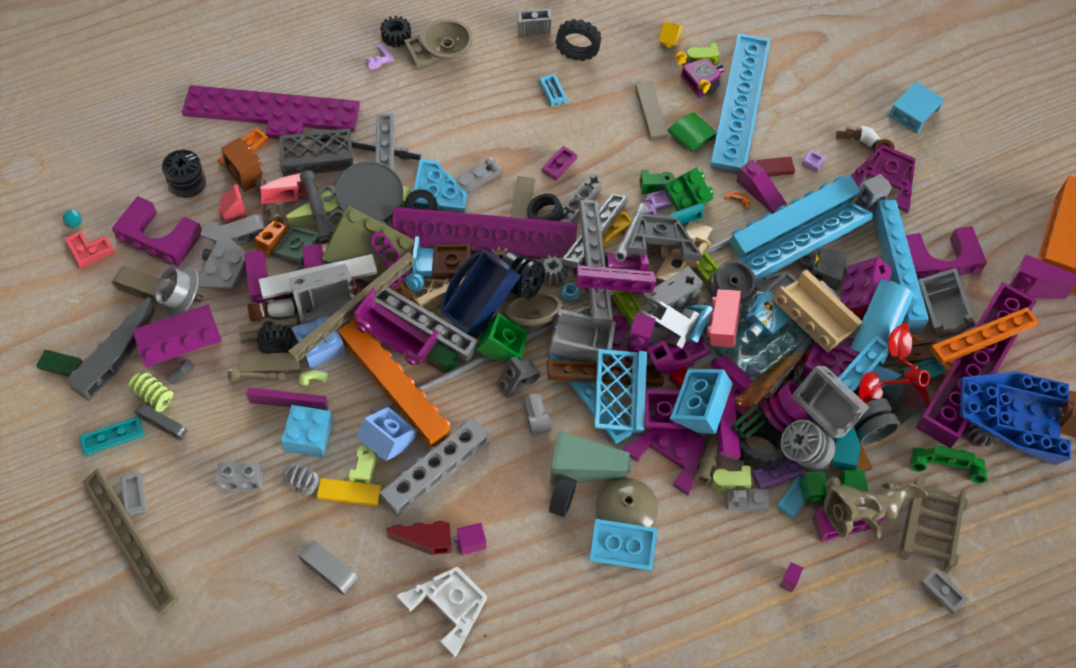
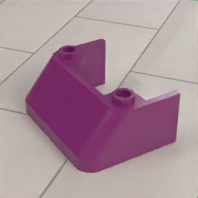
M374 288L370 290L354 312V322L357 324L355 327L360 332L369 333L405 357L404 360L412 366L415 364L420 365L437 342L439 331L435 329L429 338L378 304Z

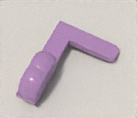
M378 45V49L384 57L375 56L365 60L366 67L369 70L377 69L383 63L394 61V58L383 45Z

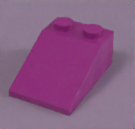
M1025 254L1013 273L1009 286L1031 298L1066 299L1076 285V274Z

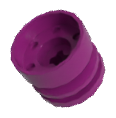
M794 382L787 383L778 391V394H774L763 403L766 417L781 433L795 421H809L813 418L793 399L792 394L800 386Z

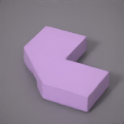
M665 189L648 194L644 201V204L648 207L646 214L658 215L657 210L671 207V202Z

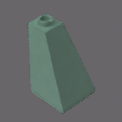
M559 431L551 467L550 484L556 485L561 475L575 479L577 483L625 478L626 472L631 473L632 461L629 460L630 453Z

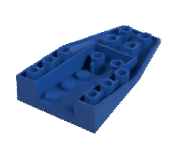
M1017 371L961 378L960 417L1015 449L1054 465L1071 460V441L1060 438L1059 407L1069 403V384Z

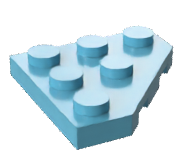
M420 159L413 191L424 189L433 193L437 199L438 210L465 212L467 193L457 187V182L449 173L442 169L438 161ZM418 198L414 202V207L429 208V204L426 199Z

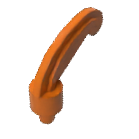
M731 191L724 195L725 199L732 197L742 200V205L745 208H748L750 204L748 196L744 193Z

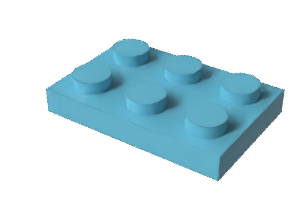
M595 519L589 562L652 571L658 528Z

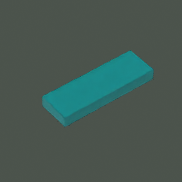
M137 416L81 435L79 439L83 454L88 456L143 437L145 434L141 420Z

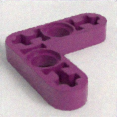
M383 232L372 234L370 238L372 246L385 265L390 268L402 257ZM376 236H379L380 238H381V237H384V239L382 240V242L384 243L385 246H387V245L389 244L390 247L385 248V249L380 253L379 250H381V249H383V248L380 246L379 243H377V244L375 245V243H374V242H376V238H375V237H376ZM393 251L395 259L387 261L385 259L386 252ZM410 270L406 271L403 276H400L388 288L392 289L404 281L410 274ZM374 278L373 280H371L370 282H368L366 285H364V286L362 287L361 291H362L365 287H367L371 282H373L376 278Z

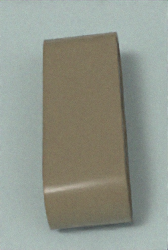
M123 266L120 268L111 282L115 288L142 299L150 297L152 302L159 304L155 298L159 278Z

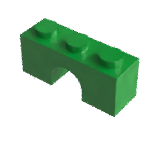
M864 469L844 470L838 478L841 485L869 492ZM825 471L805 472L799 481L804 502H811L813 505L823 503L827 495Z

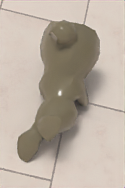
M831 477L825 485L827 495L824 501V509L830 523L842 538L853 530L854 522L863 520L875 532V538L880 539L882 532L877 521L881 518L886 520L897 518L905 498H927V492L916 484H908L900 488L899 485L890 482L881 485L884 489L888 490L880 494L863 492L851 486L841 485L839 478Z

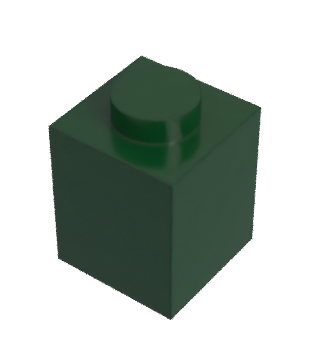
M437 340L427 354V363L443 373L449 372L458 363L457 352Z

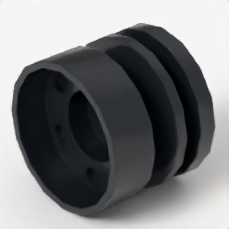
M181 149L169 153L164 158L162 171L172 194L181 198H190L204 190L206 176L202 169L200 158L196 153L191 150Z
M509 252L502 260L521 275L510 293H514L527 300L531 299L541 289L545 277V267L539 261L527 258L516 252Z

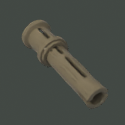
M259 178L254 182L260 198V187L266 184L263 178ZM263 204V212L268 217V224L273 220L283 224L284 217L279 213L278 204Z
M717 431L716 434L711 433L704 457L699 461L698 473L694 476V479L703 485H710L713 479L711 476L713 470L717 467L716 457L719 451Z

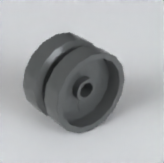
M728 260L724 262L709 278L708 291L712 299L716 297L718 289L741 291V302H743L755 289L756 279L754 272L750 266L742 261Z
M885 398L865 403L869 409L854 425V429L858 430L856 435L861 445L879 442L892 435L901 426L897 416L891 413L892 408Z

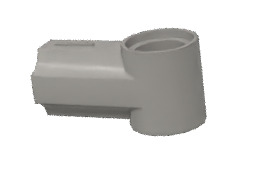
M531 394L524 398L531 435L551 431L550 418L548 413H545L541 395Z

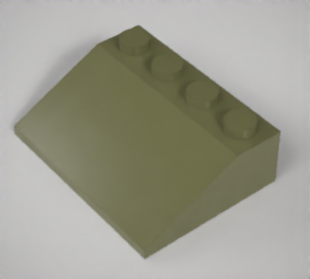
M348 205L338 221L321 260L330 264L372 254L377 274L357 278L368 283L388 269L370 242L373 233L383 232L401 257L411 252L415 240ZM376 236V237H375V238H376V242H374L375 245H376L377 243H379L380 246L383 248V249L379 250L380 253H381L385 248L390 247L389 244H388L387 246H385L384 243L382 242V240L384 239V237H381V238H380L379 236ZM393 251L386 252L385 259L393 261L395 253Z

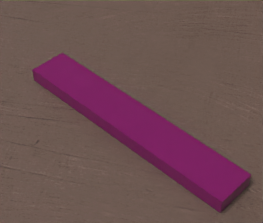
M714 358V359L711 361V367H712V369H715V368L713 367V365H714L719 359ZM732 385L717 433L719 454L737 460L741 457L739 437L730 427L737 421Z

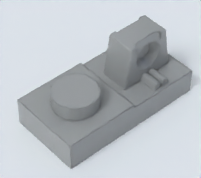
M727 489L726 491L727 511H769L770 509L768 489Z

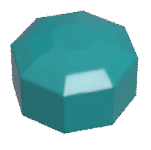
M74 209L66 211L62 216L64 224L70 228L78 227L83 221L80 212Z

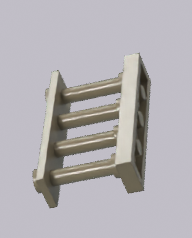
M917 477L913 484L923 488L928 494L927 498L955 506L954 514L950 516L924 508V505H921L924 498L910 497L898 558L907 560L911 554L918 553L944 561L943 572L948 573L958 563L959 555L956 554L963 511L966 510L968 505V499H965L967 491L962 490L954 498L927 490V487H925L926 479ZM925 516L952 524L950 535L922 527L918 523V518ZM920 534L947 542V554L917 545V542H914L915 535Z

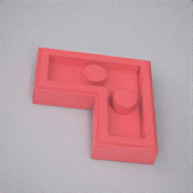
M82 231L64 239L80 269L115 252L107 236L88 243Z

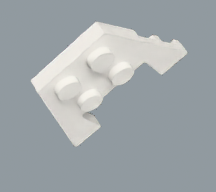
M459 567L440 574L427 583L419 584L412 590L397 595V599L410 612L425 598H429L456 626L441 640V644L453 657L457 656L487 600V595Z

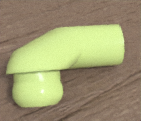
M312 369L301 373L298 383L307 386L309 385V380L313 379L326 382L328 373Z

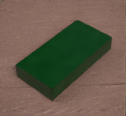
M45 349L36 366L40 370L69 377L73 371L79 368L83 361L78 357Z

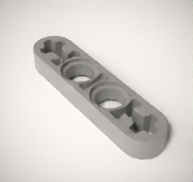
M590 174L563 205L564 213L562 219L564 220L560 221L574 222L580 215L579 208L573 210L569 206L572 204L579 206L580 200L591 201L601 189L602 179L599 175ZM586 192L589 196L583 198L579 194Z

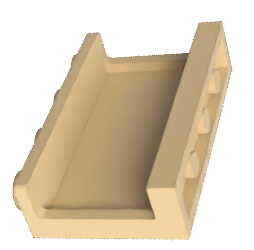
M808 270L802 272L798 280L785 288L781 286L772 298L827 353L851 337L863 323Z

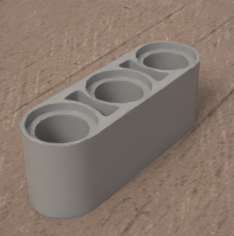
M256 214L219 226L218 228L238 246L255 241V237L266 228L263 217Z
M314 540L298 556L307 567L343 595L358 579V576L349 567Z

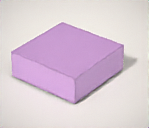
M810 150L801 165L817 172L825 162L826 157Z

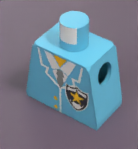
M769 290L758 296L746 316V320L752 325L747 332L753 338H757L759 334L764 337L771 335L792 319L772 300L774 295Z

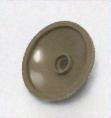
M442 19L431 23L422 35L424 49L430 55L439 59H455L464 55L471 48L473 41L470 29L464 23L453 19Z
M538 292L533 298L528 300L518 296L507 303L505 314L515 324L530 327L540 326L557 317L558 310L562 309V302L558 297L548 293Z
M619 478L609 482L601 490L597 499L596 509L600 520L651 527L657 517L658 502L653 491L645 483L633 478ZM629 499L632 503L627 504L625 500Z

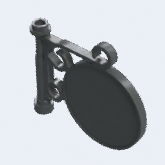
M367 161L354 164L339 176L336 188L330 185H322L318 191L314 184L315 176L312 171H305L299 175L301 183L306 188L313 218L316 221L319 232L316 239L320 244L330 241L331 235L336 228L330 221L336 215L341 216L348 205L387 225L384 221L393 217V208L401 207L403 201V185L400 178L391 168L381 163ZM324 190L331 192L330 196L324 197V202H329L336 196V201L340 210L331 212L328 217L321 197V192Z

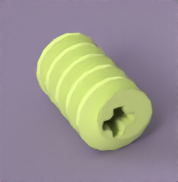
M148 372L134 375L128 386L130 391L134 392L136 396H139L141 400L158 412L163 411L169 405L174 395L172 391H168L166 386H163L159 381L157 382V379Z

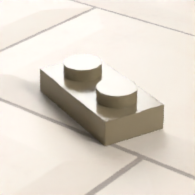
M420 35L404 40L416 68L433 63L431 55L423 47Z

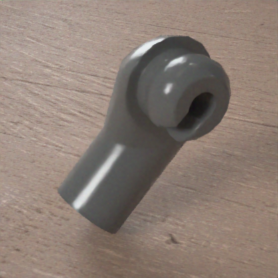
M190 359L183 360L181 367L167 375L168 380L173 384L192 372L194 364Z

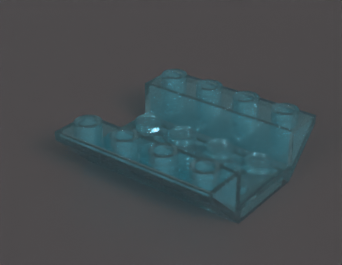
M757 290L741 303L734 348L713 346L720 358L726 355L749 377L762 376L810 337L797 323L793 324L790 321L779 328L777 333L766 337L761 334L757 338L751 337L747 330L752 325L746 320V316L758 296L762 293L760 290ZM747 351V352H750L751 354H750V355H742L741 353Z

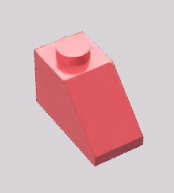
M238 184L233 185L219 200L221 208H217L220 219L224 218L226 224L247 217Z

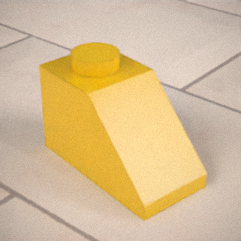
M664 21L658 41L662 42V46L671 48L672 45L676 46L684 26Z

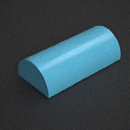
M881 279L850 349L861 353L875 336L888 343L889 335L893 329L902 324L914 293L900 284ZM887 353L886 356L879 362V364H878L879 366H883V365H884V362H885V360H886V358H887V356H888V353Z

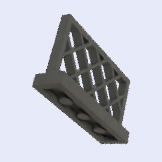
M350 129L280 136V167L283 177L305 171H312L313 173L341 171L354 165ZM347 135L343 142L337 139L339 136ZM323 137L330 139L325 144L319 141ZM305 139L312 140L308 146L302 143ZM293 141L294 144L288 148L284 145V142ZM333 142L339 145L335 150L329 147ZM315 144L321 146L317 152L311 149ZM298 145L303 148L299 154L293 151ZM345 148L349 153L339 154L338 152ZM325 150L331 153L325 156L320 155ZM307 152L313 154L312 157H303ZM289 154L295 156L294 159L285 160Z

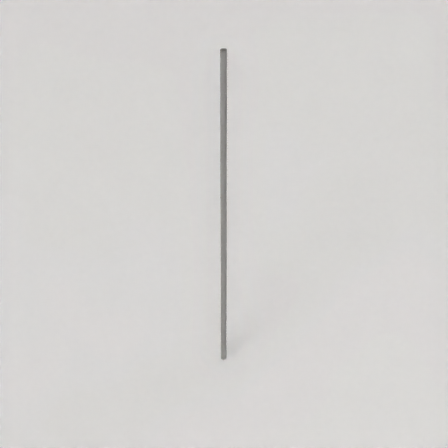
M732 236L711 245L705 251L709 255L730 245L729 239ZM613 293L610 294V301H611V302L614 301L613 298L611 297V296L613 295ZM588 304L574 312L585 315L591 312V306ZM555 321L528 333L526 343L552 331ZM482 355L416 388L425 392L491 359ZM388 400L371 408V411L375 414L387 407H394V404Z

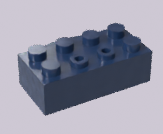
M482 250L470 257L451 279L443 298L441 313L461 331L469 336L478 338L521 275L495 254Z

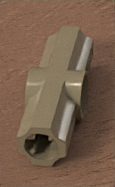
M297 316L277 320L266 317L258 323L240 325L238 327L241 343L256 341L257 331H260V328H265L267 325L271 327L272 324H275V326L282 324V327L286 325L292 330L293 327L298 325Z

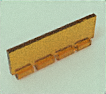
M800 354L784 355L782 358L781 356L776 357L769 367L735 400L736 404L739 406L756 405L802 356Z

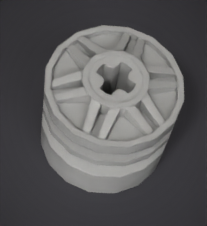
M798 420L790 424L783 432L781 449L784 455L807 470L816 471L823 469L833 459L835 442L830 434L812 422Z

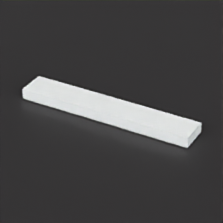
M373 255L259 279L263 299L292 293L289 282L290 278L346 264L351 279L377 274Z

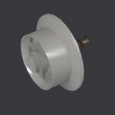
M191 266L184 267L181 270L171 267L160 277L156 286L155 298L159 304L166 306L167 313L170 316L185 312L193 300L197 302L202 301L203 296L196 293L199 282L197 270Z

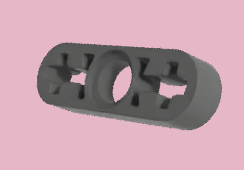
M140 403L134 411L143 421L178 440H182L188 432L178 422L145 404Z

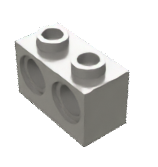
M218 463L216 483L221 492L262 491L264 471L260 463Z

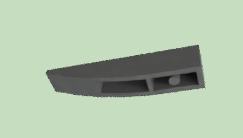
M150 297L139 303L137 308L124 319V322L117 329H114L110 336L100 343L89 357L85 358L76 371L69 375L66 381L73 391L90 401L119 371L137 346L133 329L148 325L155 311V306Z

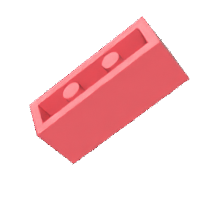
M718 289L717 296L713 297L712 300L714 311L710 315V323L712 325L708 326L707 338H710L711 346L734 348L741 308V291Z

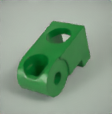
M641 170L639 179L641 194L664 190L663 185L674 180V175L670 172L649 174V170Z

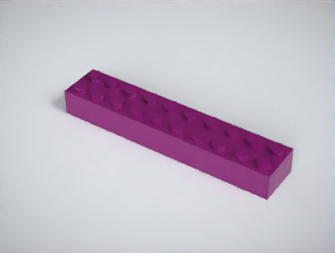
M1002 282L974 329L1027 307L1032 311L1037 300ZM1018 334L955 359L915 428L951 449L969 422L960 417L961 378L996 374Z

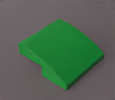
M694 112L682 117L667 130L691 152L702 148L706 141L714 139L717 135V131Z

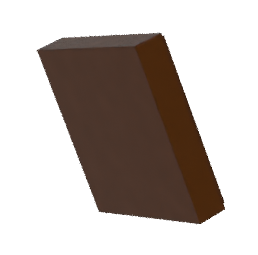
M471 243L434 245L433 279L453 278L458 269L471 257Z

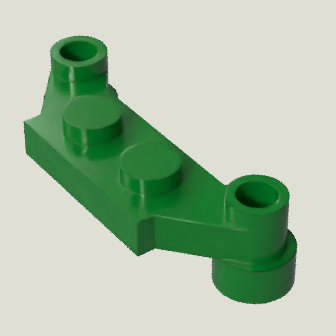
M934 446L928 449L915 447L912 450L910 469L913 471L921 472L926 470L927 463L929 462L971 471L970 479L975 483H984L988 480L985 460L975 457V453L967 452L966 450L950 449L945 446Z

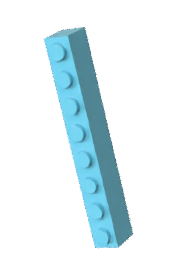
M850 174L845 177L841 175L834 179L832 184L825 183L819 187L818 191L814 192L812 190L804 196L805 198L801 200L796 198L790 203L791 205L779 207L776 213L772 215L768 213L760 221L756 222L754 220L746 226L747 228L735 230L732 232L729 244L738 258H741L847 201L854 200L858 196L860 189Z
M878 200L872 214L884 261L892 268L889 281L900 284L914 293L902 323H908L910 333H920L929 319L896 200Z

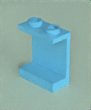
M915 82L893 104L889 116L918 134L927 118L934 111H940L945 99L920 83Z

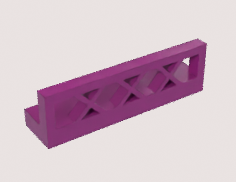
M578 265L576 287L652 294L654 291L656 276L651 271Z

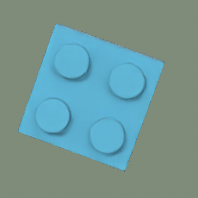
M292 405L281 440L284 450L324 457L334 423L331 411Z

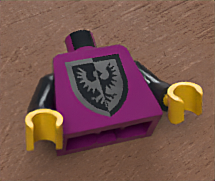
M679 51L674 58L678 60V65H683L681 78L698 98H701L706 93L714 94L720 84L721 73L724 72L723 65L721 63L713 65L709 59L690 60L685 53Z

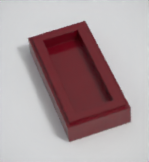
M791 156L760 159L756 162L766 171L769 177L795 173Z

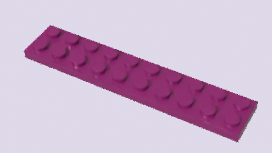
M190 85L182 114L187 117L268 124V120L303 123L305 128L326 130L350 129L351 132H355L360 101Z
M394 207L392 229L415 240V236H418L421 247L434 248V245L471 243V251L480 252L485 250L490 252V249L493 248L496 252L497 247L500 246L501 251L505 248L508 249L507 254L509 252H516L524 256L547 257L549 254L551 257L557 255L559 259L564 257L575 243L578 223Z

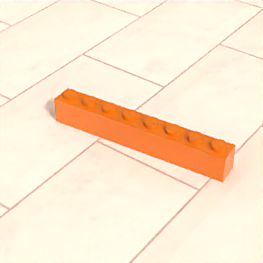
M354 320L338 329L337 331L344 346L409 424L418 430L417 433L430 449L442 442L450 433L449 427L451 425L449 421L438 414L437 407L426 400L425 393L414 386L413 379L403 373L402 366L392 360L390 352L380 346V341L367 332H360L355 327L357 324Z

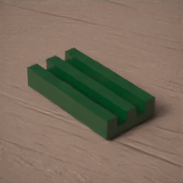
M757 404L730 426L743 441L748 439L768 421V418L763 416L764 412L757 409L759 407ZM754 413L755 416L740 429L737 427L749 415ZM757 419L761 421L746 435L742 433Z

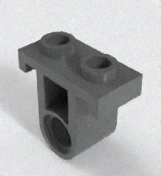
M512 357L496 384L506 397L513 396L514 390L535 383L540 378L541 373L529 358L519 360L517 357Z

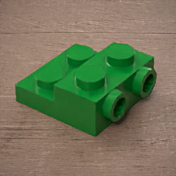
M697 167L663 185L676 211L700 203L705 204L714 199L712 187L710 185L707 186L704 181V172L698 170Z

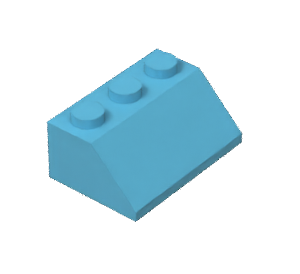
M688 369L670 419L697 433L716 434L732 387V382L726 372L719 369Z

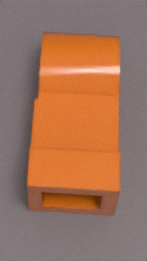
M273 220L255 237L256 249L264 251L265 255L271 257L273 255L272 251L289 230V227Z

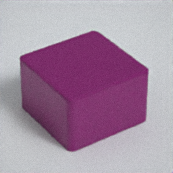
M790 562L779 587L793 592L803 567Z

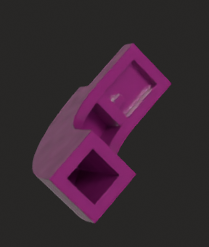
M702 335L697 343L687 342L683 348H670L664 340L647 348V352L656 369L662 373H671L683 367L690 368L694 366V362L711 354V350Z

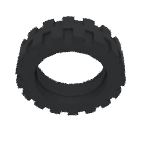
M576 19L567 20L564 24L560 25L555 44H557L556 47L560 50V53L566 55L569 59L573 58L575 61L590 60L599 52L602 40L600 31H597L598 28L595 25L592 26L590 22H584L581 19L579 21H576ZM570 34L583 35L591 41V45L586 47L575 46L569 43L566 36Z
M756 420L755 422H753L742 433L746 435L758 423H760V420ZM766 422L750 436L763 437L769 440L776 449V452L773 454L759 453L753 450L746 440L743 441L739 437L741 456L739 460H743L745 465L753 466V469L768 471V469L774 470L777 466L780 467L786 457L781 449L783 433L779 432L773 425H770L769 422Z

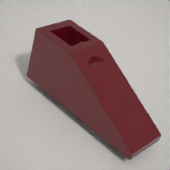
M435 521L433 524L414 523L412 526L397 524L386 528L388 539L429 555L452 553L449 522Z

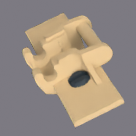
M689 221L685 230L700 253L703 254L705 249L711 245L708 238L713 232V228ZM663 245L661 247V254L665 261L655 275L656 280L664 282L688 266L690 268L697 267L699 261L682 259L680 247L668 246L667 248L666 245Z

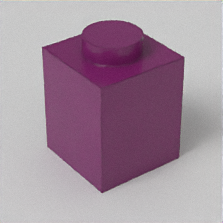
M482 523L457 528V536H454L456 548H461L462 555L487 549Z

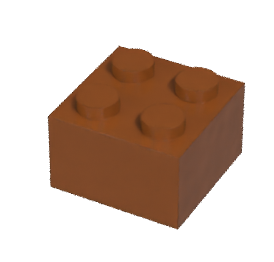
M239 137L221 147L224 167L243 192H246L255 187L254 182L257 179L262 178L263 171L260 167L262 163L257 155L254 156L248 143H244Z

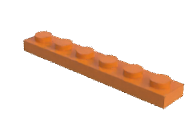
M1027 307L932 345L930 350L940 365L1036 327L1039 321Z

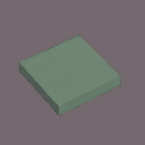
M292 225L272 251L274 257L303 265L302 246L318 244L319 242L316 237L319 233Z

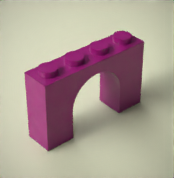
M137 196L112 227L116 240L120 243H127L136 250L141 249L151 257L161 258L167 264L179 266L201 237L202 229L200 223L183 217L167 236L149 238L144 235V230L155 217L157 211L153 202Z
M973 226L955 228L950 241L955 251L956 259L952 261H941L931 256L925 247L920 233L906 235L918 281L919 279L954 268L957 269L959 277L966 274L976 275L981 273L987 264Z
M321 244L302 246L304 269L324 265V261L321 260L323 256ZM264 251L244 253L251 302L261 303L266 302V300L276 301L293 297V293L263 299L259 279L269 277Z

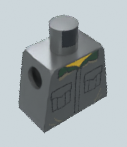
M819 248L814 258L803 256L801 266L810 268L811 274L819 282L823 280L828 287L838 290L848 252Z

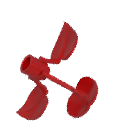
M902 323L895 327L889 335L887 346L891 356H897L900 362L911 369L905 372L903 380L879 382L877 373H866L859 385V397L864 403L882 397L881 385L907 383L908 385L904 390V401L909 408L925 407L930 403L926 385L930 380L928 371L918 370L917 365H913L903 359L911 352L912 337L908 323Z

